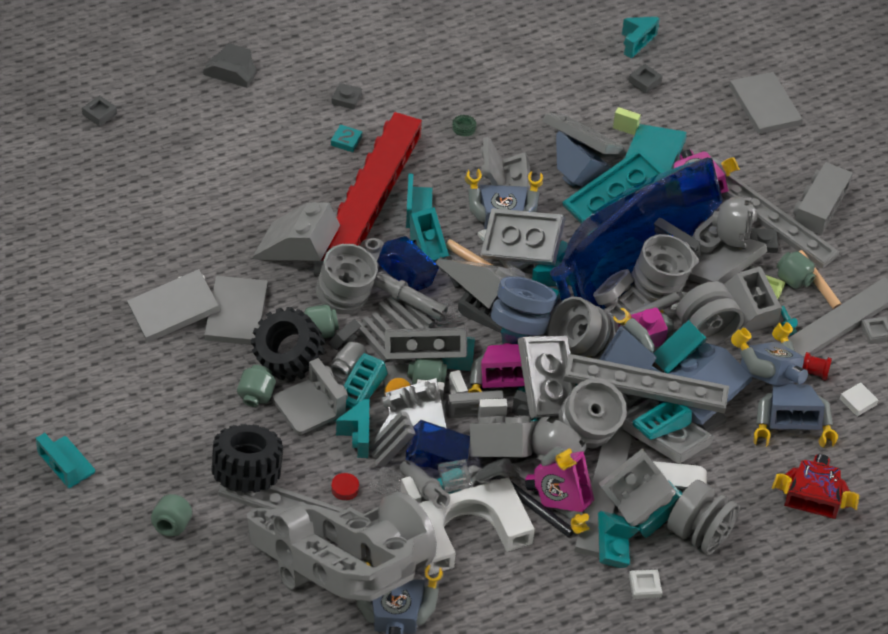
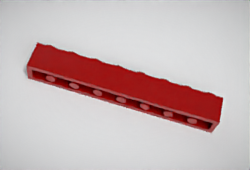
M394 112L390 121L386 120L383 134L377 136L373 152L367 154L365 166L363 169H359L354 186L350 185L345 203L341 202L336 218L340 226L321 261H324L326 253L332 247L340 244L360 246L367 238L421 137V119Z

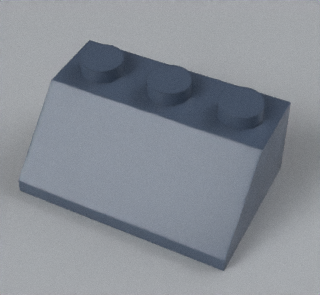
M709 343L701 345L669 373L729 386L727 403L752 382L751 375L726 348ZM687 406L692 410V422L700 425L704 424L716 413L715 411Z

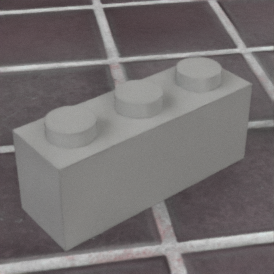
M825 162L821 170L815 171L811 181L812 185L806 186L802 196L803 201H797L793 210V214L796 215L795 220L808 230L822 235L848 191L853 173Z
M467 327L387 329L384 332L385 359L467 356Z

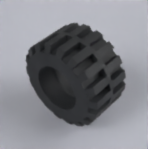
M287 307L285 311L282 308H277L274 314L270 311L266 314L267 318L265 320H259V328H254L253 334L256 336L251 338V345L254 347L252 349L253 354L257 357L256 359L259 363L270 369L272 375H275L278 379L284 380L286 377L289 381H295L296 376L300 379L306 377L305 373L309 371V362L319 358V355H324L325 349L322 345L325 344V341L321 336L322 332L302 310L297 309L295 311L292 307ZM291 335H299L296 345L290 351L278 353L279 345L285 338Z
M255 424L229 426V429H222L215 436V440H213L211 472L214 475V479L216 482H220L221 486L229 487L230 490L235 492L256 493L260 492V490L269 489L270 485L274 486L281 476L282 440L277 437L275 432Z

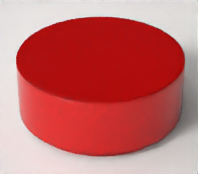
M340 473L332 479L331 492L339 500H351L359 492V481L353 474Z

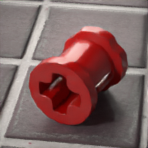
M806 352L802 368L806 369L808 374L822 377V380L827 381L832 358L822 359L811 356L809 352Z

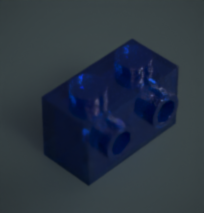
M407 236L384 242L377 259V263L394 279L407 282L408 286L416 291L431 286L439 269V266Z
M420 420L413 427L415 435L407 444L405 460L414 462L420 467L438 470L444 475L456 468L461 471L467 465L470 436L424 420Z

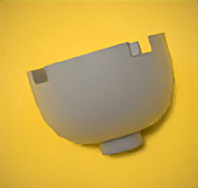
M733 197L724 201L719 211H714L712 226H717L719 238L727 245L741 248L747 247L744 239L749 240L753 211L748 210L749 204L754 205L753 198Z
M542 417L532 432V450L537 457L536 461L539 465L543 456L554 447L558 446L565 450L570 448L572 453L585 452L587 447L586 444L581 446L579 443L581 437L569 426L558 420H555L553 424L546 422L549 417Z

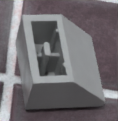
M761 266L737 273L725 283L733 300L736 301L744 314V322L739 330L746 328L751 333L779 323L782 307Z
M504 416L479 417V422L470 423V457H525L532 455V432L539 421H530V416L505 417V419Z

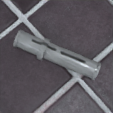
M383 271L377 274L376 277L380 280L375 279L373 285L390 293L393 299H401L440 322L445 318L446 315L442 313L448 312V306H444L409 287L408 283L403 280L398 281Z
M407 459L410 465L405 463V461L402 462L400 472L406 477L411 476L416 487L424 499L430 500L438 509L443 508L440 502L448 506L450 495L442 489L437 479L431 478L412 459Z

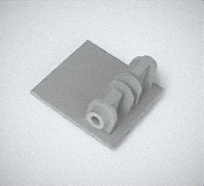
M437 378L386 392V396L382 398L385 408L388 407L389 414L397 415L400 411L409 414L412 425L415 427L413 438L447 429Z

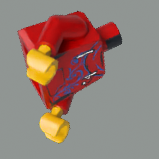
M824 454L815 455L813 461L802 460L799 468L793 467L785 474H776L771 487L772 489L778 488L780 491H784V494H787L784 506L836 519L839 507L841 509L852 507L854 510L858 508L859 494L849 490L845 480L841 479V470L837 467L829 466L830 458Z

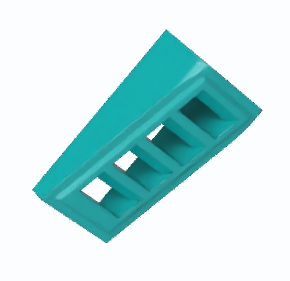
M366 353L362 354L344 384L348 395L346 408L351 409L362 400L369 399L388 375L386 365L382 360ZM350 394H353V395L357 396L358 398H357V400H356V399H353V398L349 397V395H350Z
M664 401L633 420L632 425L649 440L690 425L692 423V410L685 405ZM646 425H650L653 429H649Z

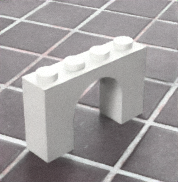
M509 477L500 480L494 479L490 483L476 487H467L459 492L449 494L450 503L448 506L440 502L443 505L442 509L435 507L430 500L418 502L428 515L434 528L437 542L436 556L431 564H429L431 565L429 575L438 573L440 567L443 571L454 568L456 553L444 527L457 516L477 515L488 520L495 527L506 551L533 544L535 529Z

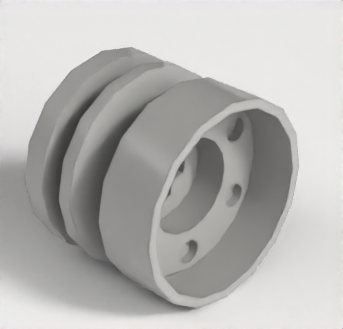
M659 234L650 237L644 242L639 258L633 268L631 275L634 281L631 283L632 286L651 302L674 292L680 296L695 262L692 250L681 239L671 235Z
M340 244L332 247L326 253L315 287L316 295L320 302L328 304L331 310L335 309L340 314H351L360 310L367 303L378 271L376 260L366 249L354 244Z
M572 296L564 299L553 310L548 324V336H568L570 354L599 360L619 327L618 323L613 319V315L608 311L595 306L581 297Z
M699 479L692 482L678 499L668 519L667 528L682 539H687L693 534L692 545L695 547L701 546V550L709 555L730 534L739 515L740 504L735 501L728 502V497L725 495H720L714 500L715 489Z

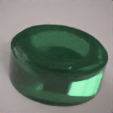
M459 115L452 121V130L459 136H470L476 131V120L469 115Z

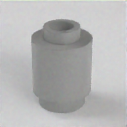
M348 342L332 360L330 369L333 375L342 381H346L362 354H367L366 348L358 342Z

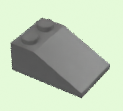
M306 203L273 221L253 258L258 260L321 261L340 226L330 203Z
M438 259L436 262L439 267L489 309H492L494 302L499 299L497 290L503 278L509 276L525 278L526 276L521 270L514 267L511 269L464 260Z

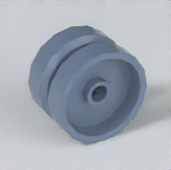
M513 276L503 278L497 290L499 299L494 302L490 314L492 320L501 327L525 335L544 334L550 321L548 313L553 310L555 305L556 293L548 286L531 279Z

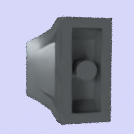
M230 43L218 54L214 55L203 69V75L246 88H248L257 73V69L252 61L251 50Z

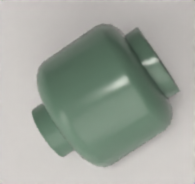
M799 251L787 252L780 259L776 267L778 269V277L793 289H799L803 285L808 287L816 277L813 273L815 264Z
M328 304L305 309L304 314H307L322 332L321 336L324 339L334 337L335 330H339L335 309L331 310Z
M415 358V362L409 361L407 377L412 378V385L417 384V380H431L437 378V382L445 383L447 364H443L442 358Z
M253 365L251 368L243 371L237 387V393L243 399L244 404L258 407L259 404H266L270 401L276 380L270 369L261 365Z
M165 495L158 501L152 511L151 522L154 528L162 535H180L191 520L192 507L186 499L179 495Z

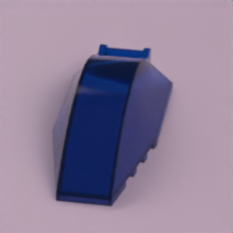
M706 157L653 176L614 197L585 219L568 242L562 263L550 271L552 280L556 282L561 301L571 297L566 281L568 276L574 297H581L605 310L607 308L605 305H598L593 296L594 292L610 276L619 271L629 270L632 274L644 242L656 234L654 232L656 228L654 223L658 218L664 219L692 237L699 225L709 219L723 201L713 159Z

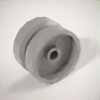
M718 281L707 282L695 287L680 300L677 306L676 315L681 323L684 324L689 320L707 338V341L704 343L712 345L730 339L744 322V314L738 304L733 300L725 284Z
M588 379L580 382L562 403L559 411V421L569 426L581 437L579 441L581 446L586 444V448H596L605 445L623 425L627 415L626 402L622 393L613 384L602 379Z

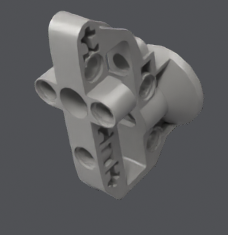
M399 491L383 497L379 507L365 514L351 507L339 513L317 505H301L277 509L256 508L247 514L250 542L261 551L278 560L280 578L289 589H294L311 580L342 598L373 601L413 580L415 569L431 564L436 556L437 542L434 528L428 515L415 499ZM322 538L330 539L331 541L337 543L338 547L334 546L333 544L327 542ZM367 553L372 560L373 567L359 559L365 558Z

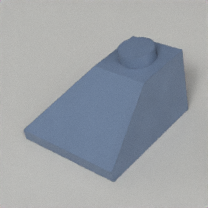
M558 131L556 134L557 169L564 174L562 179L569 185L574 187L576 184L584 187L612 168L586 144L561 131Z

